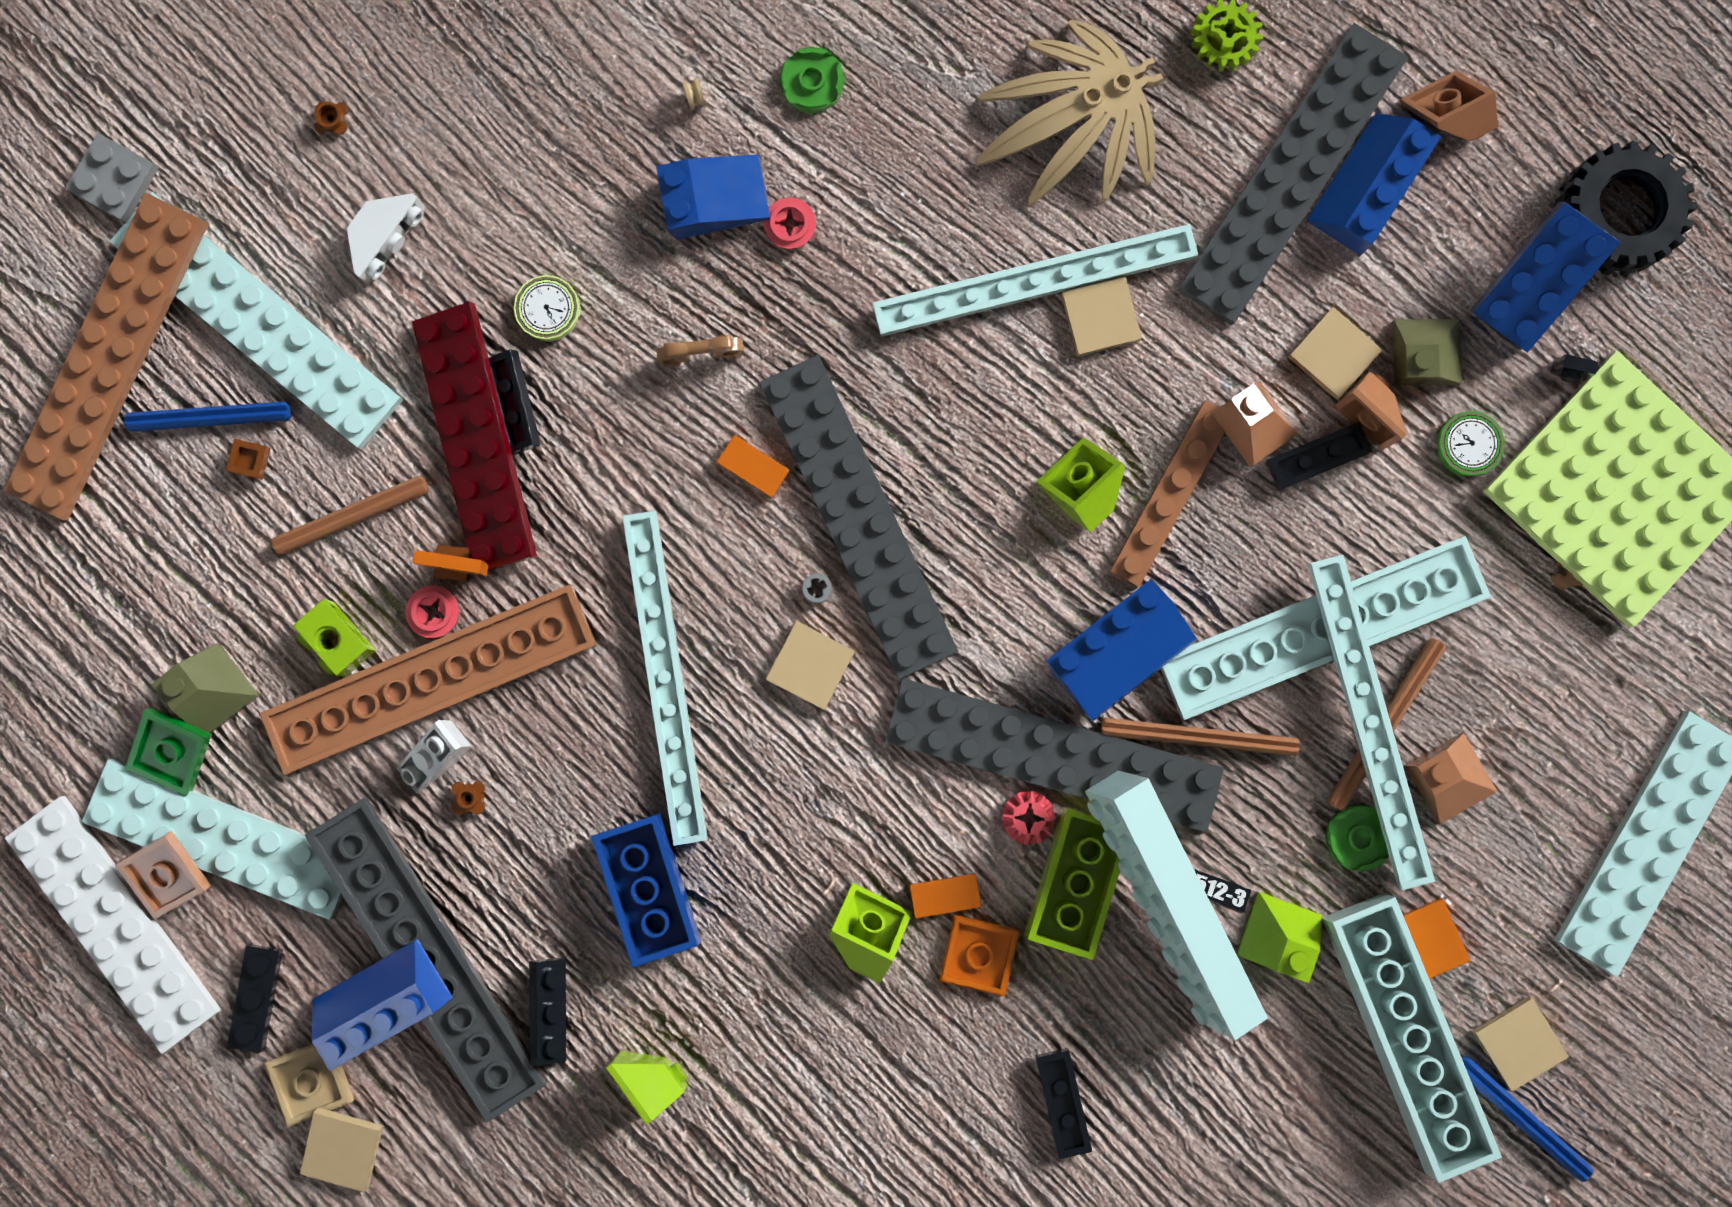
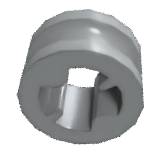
M815 573L809 575L804 580L802 590L808 601L820 604L827 601L831 596L832 585L828 577ZM813 580H819V584L823 581L827 585L823 589L822 597L816 598L815 593L813 596L808 593V590L812 588L811 582Z

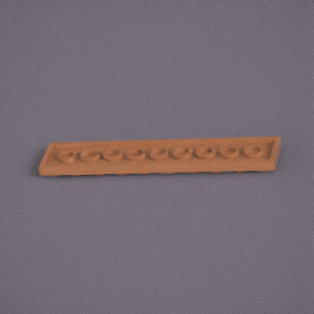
M148 193L144 194L4 492L61 520H69L209 225L208 222Z
M569 584L259 714L283 775H289L596 647L597 644L575 590Z

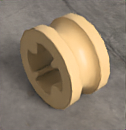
M698 77L694 78L693 83L682 82L690 110H695L697 105H701L702 108L706 107Z

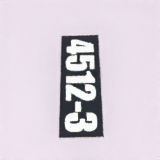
M1194 869L1209 900L1242 912L1245 911L1252 890Z

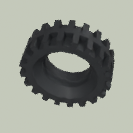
M1631 141L1624 147H1620L1619 143L1612 144L1604 151H1597L1570 173L1571 176L1559 188L1563 191V194L1555 199L1554 207L1558 202L1568 203L1621 242L1601 265V274L1609 275L1614 271H1619L1620 276H1623L1635 270L1640 272L1673 253L1672 250L1686 240L1682 235L1693 227L1694 221L1687 219L1690 213L1697 210V202H1688L1687 196L1695 191L1693 183L1684 185L1681 176L1687 173L1685 168L1682 166L1675 170L1670 165L1674 156L1670 153H1667L1662 158L1655 154L1657 146L1650 144L1641 150L1637 141ZM1616 179H1627L1638 183L1648 192L1654 205L1655 216L1652 225L1646 232L1640 235L1627 236L1618 233L1607 224L1600 210L1599 198L1602 190L1608 183Z

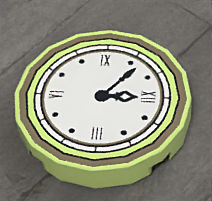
M543 275L534 277L522 285L515 298L514 312L516 321L526 334L541 341L551 342L560 340L573 331L578 317H580L581 307L579 298L569 283L556 276Z

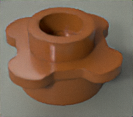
M333 102L318 103L315 107V119L317 121L314 124L315 130L319 134H325L326 132H335L338 135L344 134L347 130V125L345 124V115L348 113L347 106L341 102L337 104ZM330 116H334L332 121L328 120Z
M476 781L473 784L456 782L452 786V792L455 794V803L452 805V811L455 814L462 815L464 812H473L479 815L484 812L485 785L482 782ZM467 795L471 796V801L466 800Z

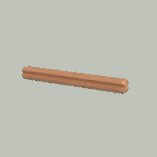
M416 476L271 539L273 549L277 554H286L429 492L428 484L424 477Z

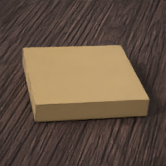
M1126 276L1061 293L1077 357L1142 340Z
M1332 307L1288 358L1338 400L1379 355L1382 349Z
M796 621L766 680L825 710L855 651Z
M1529 996L1472 1031L1507 1090L1511 1092L1569 1057L1536 1002Z
M313 1044L264 1063L287 1127L312 1118L317 1108L331 1111L354 1101L342 1064L329 1071Z
M317 1108L313 1113L300 1175L366 1192L370 1185L383 1125Z

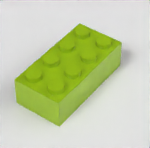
M1063 806L1024 932V936L1030 941L1090 960H1094L1120 874L1118 868L1120 860L1116 852L1106 844L1103 838L1105 830L1101 822L1092 815Z

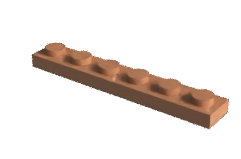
M1206 400L1202 403L1109 570V573L1136 588L1140 587L1225 434V431L1212 415L1219 407Z

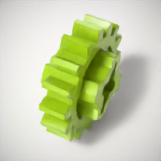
M1217 0L1215 9L1212 5L1207 4L1203 11L1204 14L1199 13L1195 19L1197 25L1193 26L1190 34L1196 38H1194L1191 46L1192 48H1200L1197 55L1198 59H1202L1205 56L1208 58L1206 67L1210 68L1214 63H1217L1219 72H1222L1225 66L1229 65L1233 72L1238 68L1239 62L1243 66H1247L1251 57L1256 56L1260 49L1257 45H1260L1263 40V35L1258 33L1263 24L1262 22L1254 23L1253 20L1257 12L1252 11L1248 14L1245 11L1247 8L1246 2L1237 7L1235 0H1230L1228 5H1224L1223 0ZM1222 17V19L1219 20V21H1215V20H1214V19H1217V18ZM1234 49L1240 50L1236 53H1231Z

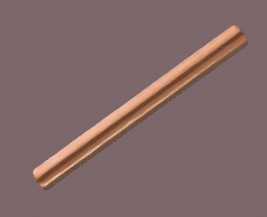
M1435 638L1427 640L1386 705L1393 732L1446 650V645ZM1359 749L1327 798V803L1337 810H1345L1366 776Z
M1103 718L1101 722V733L1113 737L1297 756L1300 747L1299 739L1113 718Z

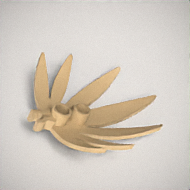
M1070 20L1067 26L1090 50L1063 41H1030L1028 43L1029 49L1072 65L1087 68L1090 71L1037 73L1003 83L979 95L978 102H991L1041 96L1074 88L1077 89L1043 104L1015 122L981 153L976 160V165L981 166L1030 148L1059 134L1079 121L1087 119L1088 121L1079 127L1060 147L1044 169L1029 196L1028 205L1031 206L1071 172L1091 149L1108 122L1112 119L1115 121V125L1105 155L1102 201L1106 202L1122 171L1129 146L1131 124L1133 125V139L1138 165L1144 183L1148 186L1152 181L1156 142L1152 114L1142 90L1159 86L1163 80L1161 73L1153 77L1149 75L1143 77L1145 71L1153 68L1155 64L1153 57L1146 59L1141 66L1130 67L1121 49L1108 35L1092 25L1076 20Z

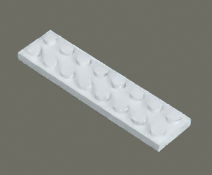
M66 796L58 797L5 837L11 848L161 1054L171 1050L222 1011L156 919H153L115 867V863L86 824L82 823V818Z

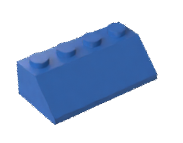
M1375 113L1306 221L1361 256L1373 245L1442 136L1415 119Z
M1151 578L1046 662L1052 676L1093 722L1193 644L1197 638L1173 601Z
M416 939L313 999L312 1043L329 1071L432 1015L453 998L419 940Z

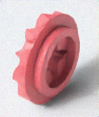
M788 197L777 200L769 207L771 217L770 220L764 221V229L767 238L776 247L786 248L789 251L793 248H803L813 238L816 219L813 210L807 203L797 198ZM789 212H792L794 222L800 224L793 228L791 236H788L786 227L781 226V223L787 222Z
M428 585L415 591L409 598L406 605V619L411 629L420 636L437 638L449 634L452 628L458 624L457 620L461 610L459 609L457 598L448 589L437 585ZM438 603V610L445 617L444 619L433 617L429 621V613L426 612V609L422 608V605L434 607Z
M1023 791L1012 796L1006 802L1002 812V824L1006 833L1014 841L1025 845L1041 843L1052 833L1056 821L1053 805L1045 796L1033 791ZM1029 803H1031L1032 813L1038 815V817H1043V820L1032 822L1029 833H1027L1025 822L1015 819V816L1026 814Z

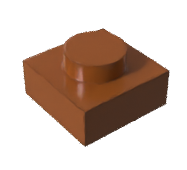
M234 439L226 471L263 480L271 448Z
M437 545L436 553L469 558L468 548ZM434 568L433 578L469 582L470 574Z

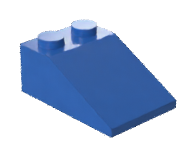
M759 154L692 158L656 166L667 230L676 240L770 220L771 216Z

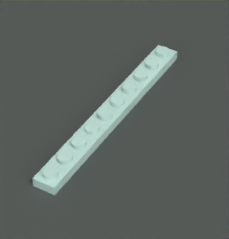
M1188 224L873 302V309L880 337L1193 260L1197 258L1198 252L1191 226Z
M649 511L624 515L623 523L673 846L708 840L657 512Z
M1344 555L1309 563V572L1398 889L1406 890L1435 882Z

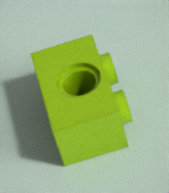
M321 600L293 625L299 632L296 636L298 641L307 650L311 651L313 649L321 659L318 663L331 676L335 674L336 676L347 677L376 651L334 601ZM335 632L338 636V643L333 649H330L327 646L326 640L330 633Z

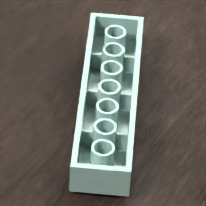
M1117 771L1086 790L1085 793L1090 801L1088 808L1093 817L1101 822L1105 830L1103 838L1110 849L1116 852L1120 860L1118 868L1127 880H1130L1135 889L1132 893L1139 907L1146 911L1150 919L1147 921L1148 927L1152 934L1160 939L1164 950H1162L1163 957L1176 970L1179 976L1177 984L1181 991L1190 998L1194 1006L1191 1008V1011L1198 1023L1202 1026L1207 1025L1219 1035L1223 1034L1233 1040H1237L1268 1019L1149 778Z
M1382 893L1322 917L1424 1172L1437 1183H1440L1502 1158L1396 897Z

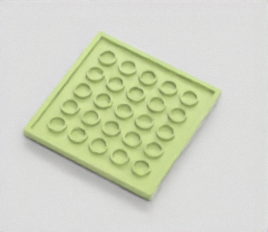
M1615 351L1597 368L1596 375L1589 377L1486 486L1483 492L1558 563L1560 562L1576 580H1579L1627 628H1632L1640 622L1732 521V457L1620 352Z

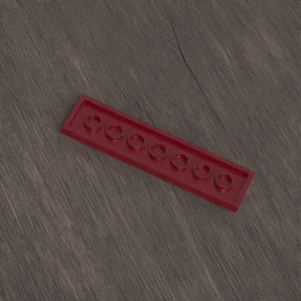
M466 302L412 321L466 548L469 549V558L486 562L489 565L487 572L536 558V548L475 303Z

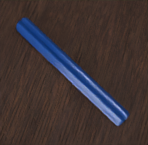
M286 402L131 412L125 414L124 425L127 430L134 432L288 421L291 419V407Z
M1466 1056L1462 1057L1473 1087L1576 1179L1586 1182L1593 1175V1167L1472 1059Z

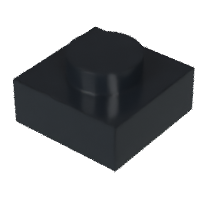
M1565 354L1552 362L1550 374L1561 376V380L1564 382L1581 383L1583 380L1596 375L1598 362Z

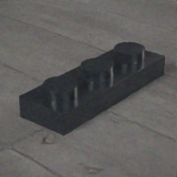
M509 349L489 357L512 455L540 446L539 435L518 351Z
M1360 422L1274 456L1266 460V463L1277 489L1280 491L1366 456L1373 451Z
M253 944L246 945L227 1043L228 1048L259 1053L265 1050L283 949Z
M551 958L529 961L530 1065L542 1066L566 1062V959Z
M1065 1048L1035 1055L1058 1158L1063 1159L1092 1152L1069 1049Z

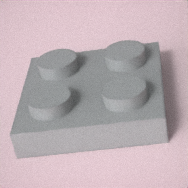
M97 133L65 189L126 223L159 167Z

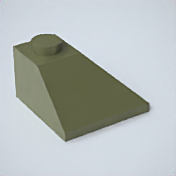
M1460 319L1392 321L1394 385L1462 384Z
M216 644L177 663L151 684L172 712L186 723L211 734L260 696L221 644Z

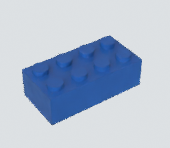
M1558 202L1474 304L1470 312L1528 353L1621 242L1568 203Z
M658 813L591 836L632 968L698 946L702 940L662 814Z

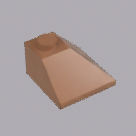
M1457 70L1400 99L1403 107L1435 127L1467 141L1481 138L1486 133L1499 127L1495 92Z
M1369 371L1334 405L1353 424L1360 422L1365 435L1381 450L1397 443L1407 435L1395 394L1389 389L1388 382L1378 374H1373Z
M1261 381L1252 384L1212 413L1250 468L1298 435V432Z
M1464 733L1457 735L1404 765L1438 824L1447 821L1497 792Z

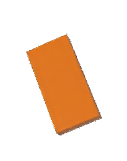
M736 435L732 437L717 460L718 465L772 499L790 473L788 468Z
M419 550L417 552L414 551L412 562L423 567L487 576L489 566L482 560Z
M976 873L909 884L915 919L981 907Z

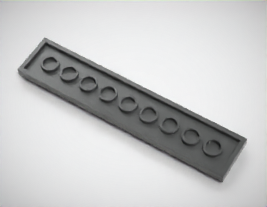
M1355 22L1353 23L1179 287V292L1230 325L1236 322L1407 61L1408 56Z
M819 354L760 381L759 384L898 680L959 652Z
M902 678L885 743L1088 799L1085 793L1086 790L1117 771L1149 778L1170 822L1207 833L1224 768L904 678Z
M367 797L305 834V837L382 958L387 957L416 939L421 943L453 997L435 1013L424 1018L422 1022L486 1123L544 1087L547 1082L537 1066L530 1065L529 1053Z

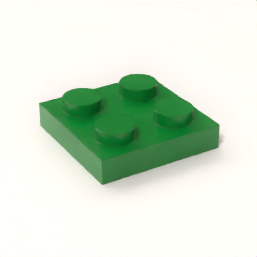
M150 707L143 712L125 769L187 796L189 791H193L212 734Z

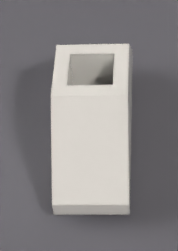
M411 193L366 201L348 225L347 233L354 274L367 285H370L372 280H376L382 275L388 258L392 253H397L401 249L405 241L404 236L411 227L417 226L423 218V210L426 206L416 195Z
M438 720L396 769L400 772L403 781L418 794L455 765L472 746L451 720Z

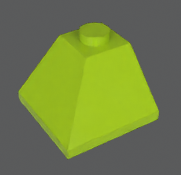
M1083 437L1036 482L1073 521L1091 533L1114 511L1125 466L1121 461Z
M852 883L829 936L849 969L880 984L895 958L912 911Z
M1257 891L1236 955L1309 983L1320 953L1322 915Z
M620 1051L606 1067L646 1125L680 1097L688 1086L685 1082L688 1078L683 1068L677 1062L672 1064L667 1057Z

